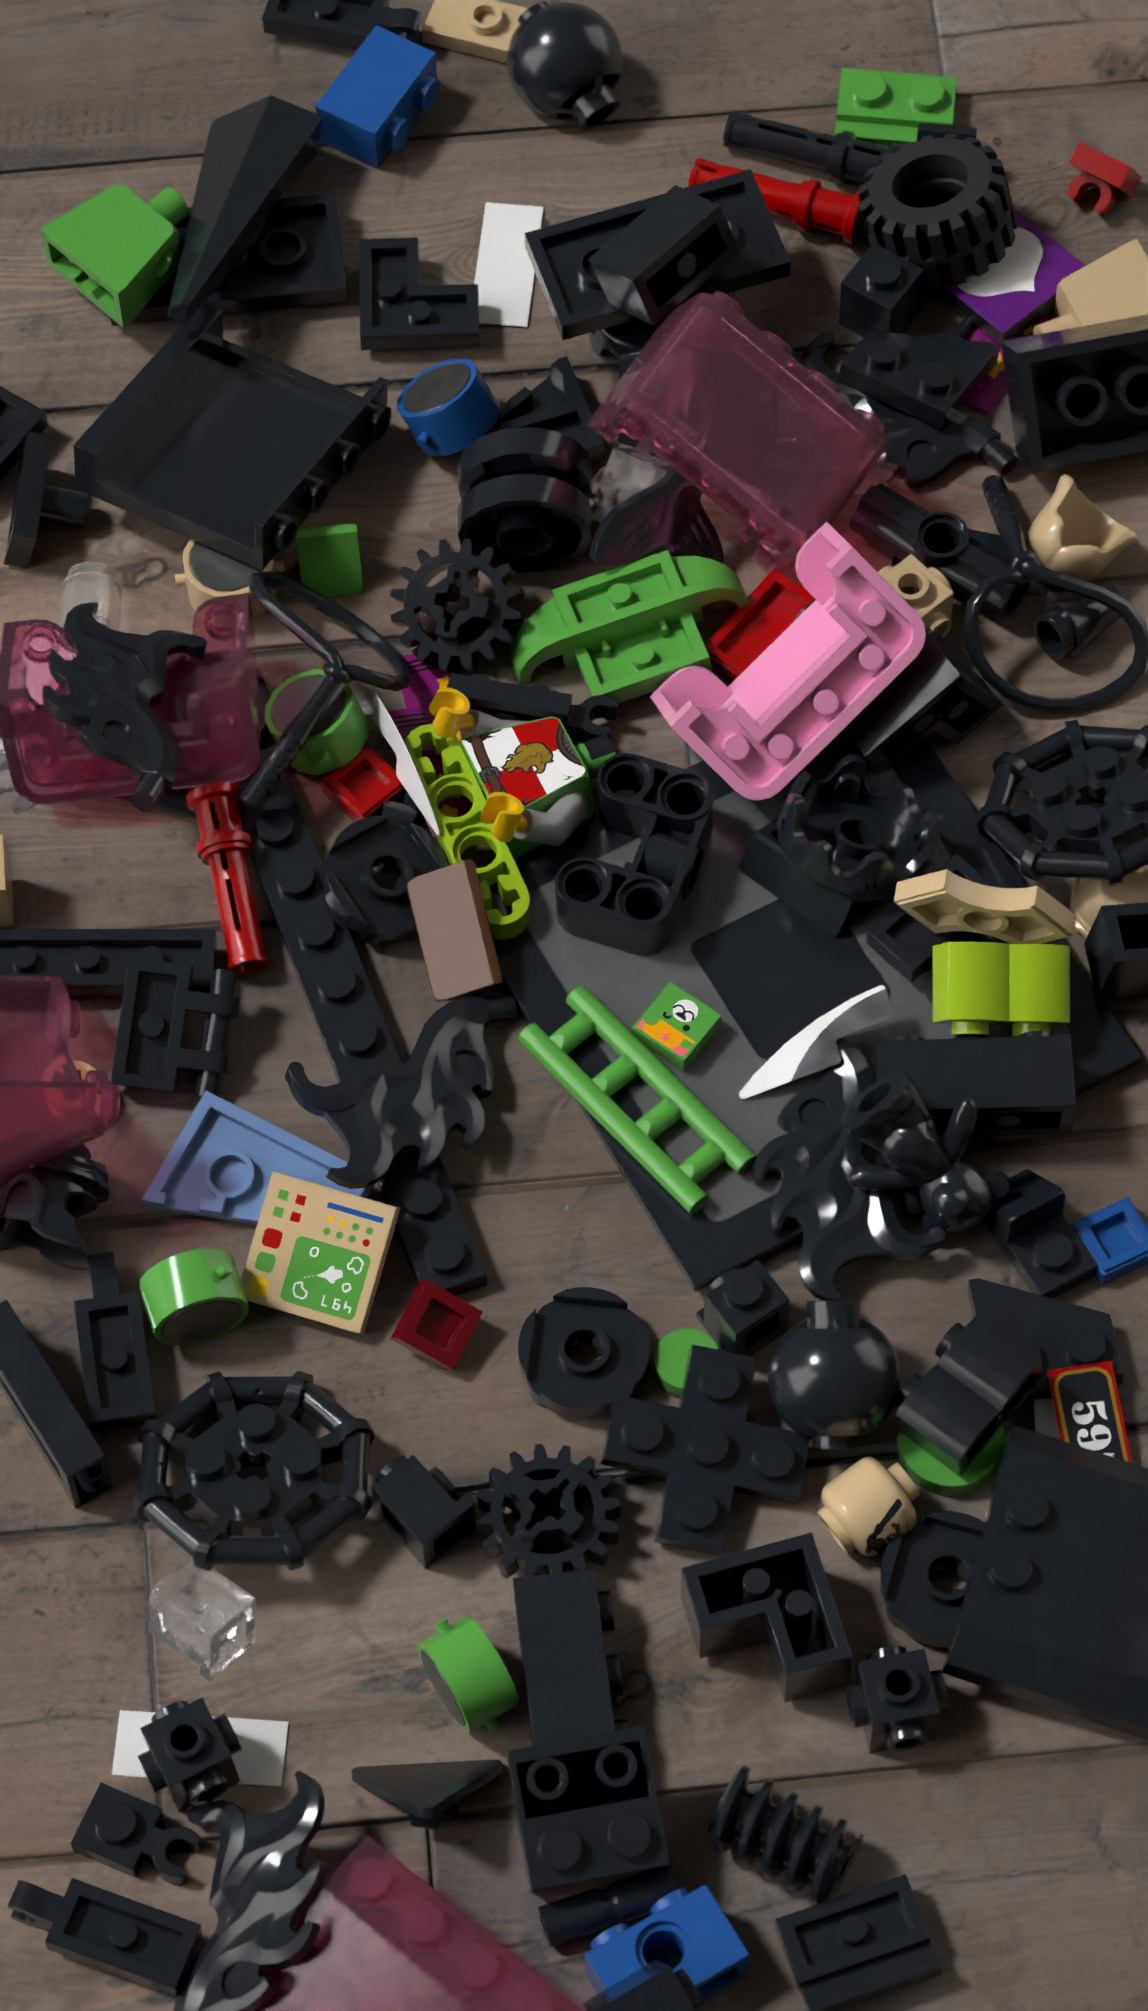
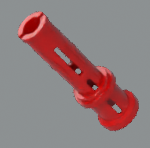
M698 157L695 161V167H692L688 187L746 170L724 166ZM752 172L770 214L790 219L792 225L796 226L797 230L808 232L811 228L842 235L846 243L853 245L857 243L864 227L859 207V191L852 196L822 188L821 182L813 179L809 181L804 180L800 185Z
M216 782L190 791L186 796L188 809L196 814L201 839L196 845L198 858L202 860L203 864L210 867L218 915L229 959V971L238 972V975L252 974L267 968L269 965L268 957L265 954L256 902L246 858L251 854V849L253 848L250 834L243 832L238 803L240 802L238 798L242 794L240 785L232 782Z

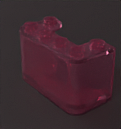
M719 291L714 292L713 295L698 293L667 315L587 425L609 443L613 442L620 433L634 440H640L634 448L636 452L642 457L654 452L742 524L743 527L738 532L742 539L747 542L755 537L757 538L759 547L751 557L753 561L768 573L773 569L784 573L795 567L797 553L804 543L826 521L830 525L833 524L888 447L887 439L883 435L885 428L874 415L863 409H854L837 395V386L827 376L816 370H807L790 355L791 349L784 340L769 331H760L743 316V308L732 297Z

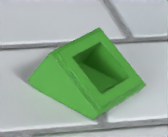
M356 524L305 528L297 531L296 539L302 584L328 598L362 593L363 580Z

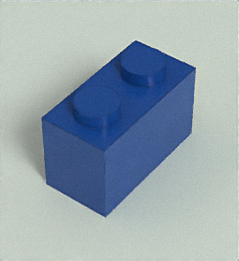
M376 25L315 106L316 114L323 116L319 142L378 170L391 152L396 153L403 147L408 138L411 124L420 112L430 110L437 100L441 82L437 79L436 53Z

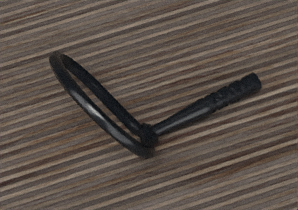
M999 475L986 477L982 483V491L996 528L1007 546L1012 559L1009 570H1003L983 579L967 602L963 630L965 645L973 665L982 678L1001 696L1030 709L1044 712H1075L1114 700L1130 690L1145 673L1148 661V631L1146 623L1129 601L1108 589L1042 567L1035 554L1028 552L1026 549L1021 522L1004 479ZM1031 580L1095 600L1119 613L1131 629L1135 645L1132 664L1120 678L1098 691L1080 696L1049 698L1026 693L1013 687L997 674L985 658L977 631V620L981 605L992 590L1004 584L1023 585Z
M270 571L252 573L249 578V591L259 605L326 662L323 665L326 677L281 734L279 741L275 743L269 752V757L265 758L259 767L258 773L254 774L248 783L249 785L238 798L243 805L257 813L261 811L267 802V797L271 796L277 787V783L286 774L288 766L290 767L298 756V751H301L330 699L341 683L348 684L352 680H356L381 689L397 692L406 689L412 677L400 653L362 619L306 585ZM268 588L296 598L346 627L371 646L390 665L396 676L383 674L361 666L344 664L338 650L274 597Z

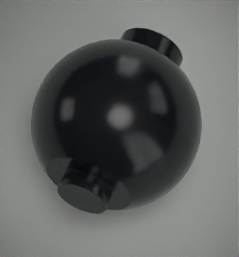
M542 1L524 11L518 18L520 25L511 38L507 53L509 78L520 99L535 112L549 118L562 120L567 118L566 114H572L581 129L591 128L612 115L620 105L613 91L621 77L623 57L620 42L609 22L595 10L571 2H558L549 5L546 1Z
M807 1301V1318L789 1328L777 1342L769 1361L767 1380L769 1394L777 1413L794 1432L799 1435L814 1436L816 1449L855 1448V1436L870 1435L890 1416L901 1387V1370L896 1351L887 1336L878 1327L860 1318V1301Z

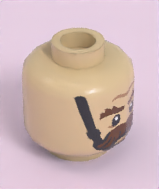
M865 1457L824 1486L821 1493L824 1507L817 1512V1515L845 1554L849 1556L856 1550L861 1555L872 1558L883 1552L891 1539L903 1532V1535H905L916 1526L917 1514L911 1501L920 1496V1493L911 1478L897 1462L886 1469L878 1460L872 1457Z

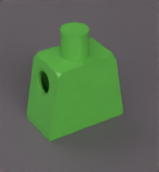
M114 184L40 229L46 263L120 326L125 328L178 269L181 251L178 231L175 226L189 215L188 206L183 198L170 187H165L146 203L125 185Z

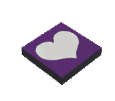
M1015 209L1017 229L1014 232L1016 238L1011 247L1005 248L1006 256L999 263L988 265L989 271L980 277L973 275L966 278V283L954 286V283L944 284L942 289H932L963 315L969 317L974 324L1001 346V341L1016 338L1055 308L1056 290L1059 282L1086 266Z

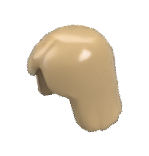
M1064 474L1060 477L1054 494L1033 521L1027 534L1026 545L1028 552L1035 554L1042 567L1088 582L1098 576L1121 552L1137 543L1140 538L1134 530L1119 524L1103 513L1077 488L1073 478Z

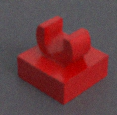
M1079 142L1069 163L1083 174L1075 177L1070 183L1068 197L1079 203L1086 189L1097 186L1100 188L1101 196L1094 210L1098 214L1106 216L1115 205V190L1131 198L1142 176L1130 166Z

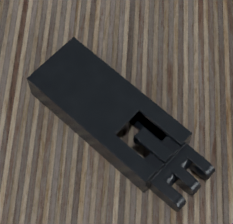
M7 1300L1 1302L0 1388L76 1509L113 1488L106 1457Z

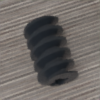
M745 1765L742 1766L729 1782L712 1814L708 1832L715 1828L714 1849L720 1853H725L739 1841L737 1858L740 1864L750 1866L764 1854L762 1863V1874L764 1877L774 1879L788 1867L786 1880L788 1890L799 1892L813 1880L811 1890L812 1903L817 1905L829 1901L847 1875L864 1835L857 1838L851 1845L846 1843L847 1820L840 1818L827 1831L820 1829L823 1807L819 1805L811 1809L803 1818L796 1816L799 1794L793 1791L778 1805L772 1803L774 1781L769 1778L754 1792L748 1790L750 1768Z

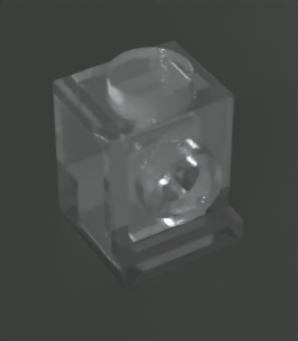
M193 1559L176 1574H169L163 1577L149 1596V1631L200 1666V1675L208 1681L214 1679L255 1643L256 1598L214 1569L206 1571L195 1567Z

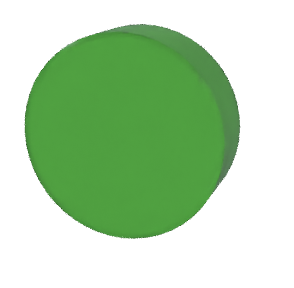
M683 1328L672 1331L662 1338L655 1350L654 1371L656 1379L664 1390L677 1397L681 1396L688 1352L692 1344L718 1349L717 1344L709 1335L697 1329Z

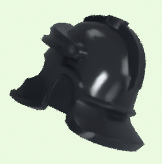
M44 1128L43 1132H31L14 1138L0 1150V1251L6 1250L13 1243L39 1249L41 1256L55 1265L68 1269L89 1270L88 1256L84 1251L86 1240L78 1232L77 1218L95 1211L98 1204L107 1201L110 1197V1187L107 1184L108 1173L106 1166L97 1161L90 1160L92 1155L83 1143L68 1136L63 1131Z

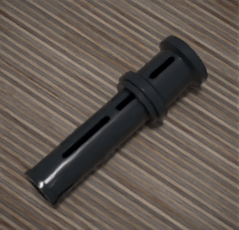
M732 110L729 114L723 135L724 147L761 154L762 156L826 171L827 177L832 178L833 182L841 184L846 179L865 183L864 176L869 168L878 167L877 160L886 153L898 151L897 146L901 145L892 142L887 147L856 139L854 132L847 130L838 132L836 136L822 134L805 128L754 117L736 110Z

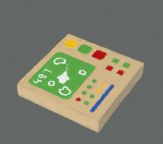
M272 1171L241 1278L247 1301L358 1334H364L400 1208Z

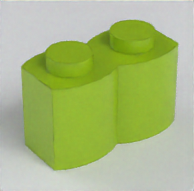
M946 942L934 945L933 1023L951 1024L952 1036L964 1034L989 1036L990 1025L1012 1026V1037H1018L1029 1031H1046L1051 1033V1026L1070 1023V946L991 942Z

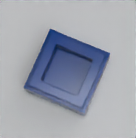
M1129 1197L1071 1223V1227L1097 1264L1096 1277L1101 1285L1148 1264V1228Z

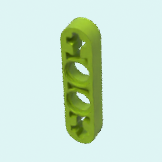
M433 724L421 725L411 731L405 739V745L419 774L439 828V836L435 832L434 834L449 865L461 862L462 853L470 846L480 844L493 849L496 853V858L486 867L476 868L492 937L500 940L514 938L525 930L530 921L531 908L528 889L507 844L499 842L493 836L492 828L494 824H485L480 820L486 799L456 736L442 738L434 731ZM427 748H433L437 755L442 754L443 772L445 775L437 780L436 772L430 759L422 756V751ZM453 794L463 795L473 803L470 811L460 817L446 816L437 807L443 798ZM497 882L498 891L503 902L507 906L512 905V913L510 915L502 916L498 909H492L489 887Z

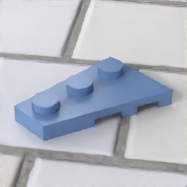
M205 1091L141 1201L145 1208L257 1225L272 1171L364 1198H368L375 1184L357 1189H349L337 1185L326 1178L330 1168L346 1167V1161Z

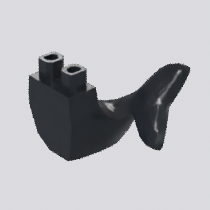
M695 343L656 345L652 350H642L620 355V387L651 389L650 411H619L617 442L635 448L649 449L648 454L676 463L660 480L615 506L601 521L591 543L589 557L594 562L600 565L622 564L668 550L671 557L699 556L713 559L723 564L724 555L718 533L704 510L700 498L705 490L767 467L774 457L777 389L775 381L770 376L773 373V366L767 360L756 354L715 345Z

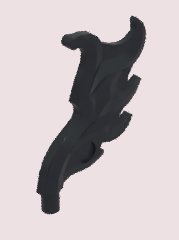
M97 602L82 603L69 611L63 628L65 639L73 648L76 658L64 660L56 650L51 649L48 661L51 675L59 686L65 690L67 695H59L50 686H43V705L48 713L59 722L79 728L77 740L85 748L97 756L126 766L140 777V784L132 795V803L137 809L143 812H150L156 807L163 795L170 796L179 765V749L174 736L151 708V706L161 703L166 677V660L170 655L180 652L186 653L194 659H202L205 656L207 640L200 636L174 630H160L149 635L112 630L100 624L93 617L98 610L99 605Z
M479 991L453 1000L438 1009L424 1024L410 1059L405 1063L396 1064L383 1059L358 1071L338 1084L326 1087L315 1085L308 1080L301 1063H290L285 1074V1080L295 1100L306 1111L324 1117L339 1134L348 1152L346 1167L330 1168L326 1178L339 1186L349 1189L366 1188L376 1184L383 1178L391 1162L401 1152L408 1150L420 1155L416 1170L419 1173L423 1172L436 1161L444 1146L446 1135L452 1129H458L464 1133L462 1148L466 1152L478 1142L485 1122L484 1110L475 1093L480 1098L489 1097L494 1085V1065L483 1039V1030L486 1029L489 1022L515 1019L517 1005L512 994L483 997Z
M845 1037L839 1038L836 1042L841 1062L829 1067V1071L821 1081L792 1097L782 1109L777 1119V1124L782 1130L790 1129L793 1132L778 1136L768 1142L759 1152L754 1163L755 1186H762L769 1172L781 1175V1188L774 1198L771 1210L772 1230L775 1236H780L786 1221H793L799 1224L803 1230V1245L798 1256L799 1276L804 1287L814 1297L822 1301L842 1300V1294L835 1289L832 1283L837 1272L847 1264L884 1254L900 1261L916 1260L942 1248L946 1237L945 1231L941 1227L932 1228L922 1235H914L905 1231L896 1218L889 1191L862 1190L853 1186L850 1182L849 1175L852 1169L860 1165H869L870 1163L862 1157L861 1150L864 1142L851 1136L842 1127V1114L855 1095L874 1084L870 1067L858 1043L850 1045Z
M298 1770L295 1773L298 1786L297 1794L287 1806L276 1812L264 1814L247 1813L239 1805L226 1800L211 1801L204 1805L193 1807L188 1812V1821L201 1828H208L210 1825L216 1824L219 1829L220 1846L209 1899V1905L217 1913L218 1923L215 1932L187 1970L177 1993L174 2011H253L276 1990V1982L269 1979L270 1971L272 1969H286L298 1964L310 1953L315 1945L321 1927L320 1924L308 1920L298 1932L296 1931V1926L303 1911L314 1901L321 1889L327 1869L326 1864L315 1860L306 1873L303 1871V1859L309 1843L320 1828L325 1809L322 1787L314 1778Z

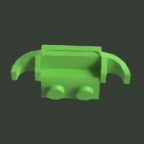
M668 550L553 589L554 597L535 610L517 633L515 644L510 651V662L520 685L531 681L533 671L541 663L561 655L565 668L578 665L590 697L597 695L609 696L617 700L619 704L656 691L672 674L681 668L699 666L712 671L709 654L696 626V623L704 621L702 606L716 601L728 600L736 603L741 608L750 605V602L737 573L727 565L699 556L671 557Z

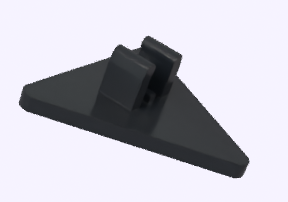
M491 1759L362 1766L353 1768L351 1772L353 1782L409 1812L411 1826L438 1830L440 1826L439 1816L455 1819L458 1801L502 1773V1761Z

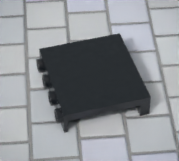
M203 304L186 325L182 324L73 445L75 488L263 570L279 550L285 551L290 547L296 537L298 528L311 513H318L323 508L329 491L341 477H348L352 474L358 464L360 455L373 440L379 441L386 433L392 416L391 408L387 406L388 380L379 377L363 397L224 340L223 311Z

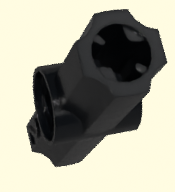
M881 482L876 486L871 485L860 498L858 506L850 518V529L900 560H904L912 554L926 568L933 567L937 569L948 580L952 591L966 600L970 599L983 579L1003 570H1009L1011 561L970 537L969 530L960 517L949 512L936 511L931 513ZM934 549H944V550H947V551H949V552H947V553H936V552L931 551V550H934ZM1030 582L1023 585L1004 584L992 590L980 608L999 620H1002L1004 617L1009 618L1021 603Z

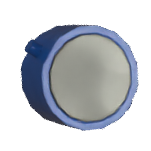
M450 359L436 364L416 376L399 396L397 410L416 439V444L427 455L447 456L465 449L476 439L485 435L494 426L499 417L500 405L481 372L471 360Z

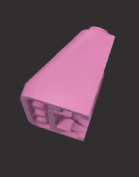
M827 521L804 543L797 553L795 562L797 578L816 600L728 687L710 670L699 666H689L681 668L672 674L650 696L670 727L718 775L746 799L757 801L768 799L780 792L918 656L924 646L926 638L925 626L918 613Z

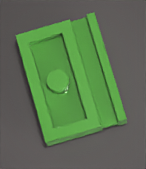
M842 68L834 136L838 132L847 130L854 132L856 139L889 147L892 142L904 144L908 141L911 144L917 142L918 123L953 126L957 77Z

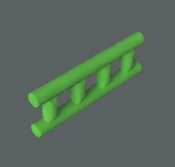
M584 985L577 986L566 998V1004L577 1015L552 1035L548 1036L536 1023L528 1025L519 1034L518 1042L689 1214L697 1213L709 1199V1196L697 1184L723 1162H726L738 1175L746 1173L754 1165L757 1156ZM596 1032L620 1057L591 1079L568 1054ZM639 1075L663 1100L634 1122L610 1097ZM682 1118L706 1143L680 1165H677L653 1140Z

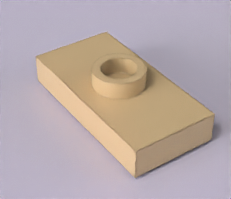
M434 0L422 28L423 43L507 64L508 47L515 30L520 25L518 18L528 8L497 0Z

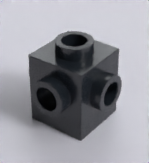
M902 1646L878 1649L867 1656V1660L857 1661L855 1686L846 1687L847 1705L853 1728H864L869 1753L884 1750L895 1752L907 1751L918 1748L926 1742L935 1741L940 1712L949 1710L947 1689L942 1671L940 1669L930 1671L925 1649L909 1652Z
M203 1698L190 1704L187 1701L169 1704L153 1715L151 1723L140 1728L149 1749L138 1755L142 1768L155 1793L165 1788L168 1789L179 1812L193 1805L208 1803L221 1796L229 1787L241 1782L231 1756L242 1750L238 1738L226 1714L223 1713L212 1718Z

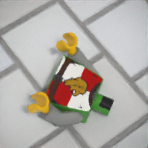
M445 687L439 689L429 706L430 713L436 715L433 721L434 731L442 738H451L460 730L462 736L459 739L460 745L486 799L480 820L485 824H494L492 828L493 836L499 842L507 844L513 859L541 844L551 846L562 845L582 822L593 816L596 808L590 780L598 777L599 768L605 760L616 755L612 743L606 734L574 746L561 720L550 716L533 721L499 719L475 709L469 710V700L460 691Z

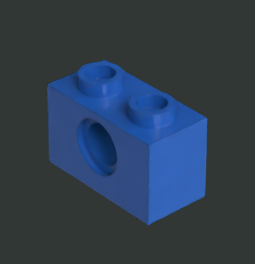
M706 1884L689 1894L685 1888L669 1893L652 1906L650 1910L652 1915L631 1928H628L626 1923H620L605 1930L591 1942L590 1947L592 1950L585 1954L586 1976L597 1994L648 1965L644 1958L652 1949L657 1947H670L681 1955L682 1961L673 1971L676 1972L682 1968L688 1974L698 1990L702 2002L746 1977L749 1971V1953Z

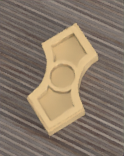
M945 869L897 882L894 902L934 933L952 931L974 932L999 938L1009 944H1042L1074 934L1076 915L1039 886L1028 888L992 887L969 881Z

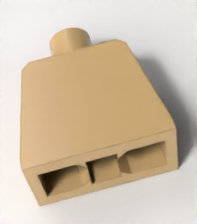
M1137 239L1129 241L1063 278L1057 285L1055 319L1034 326V335L1148 314V257Z

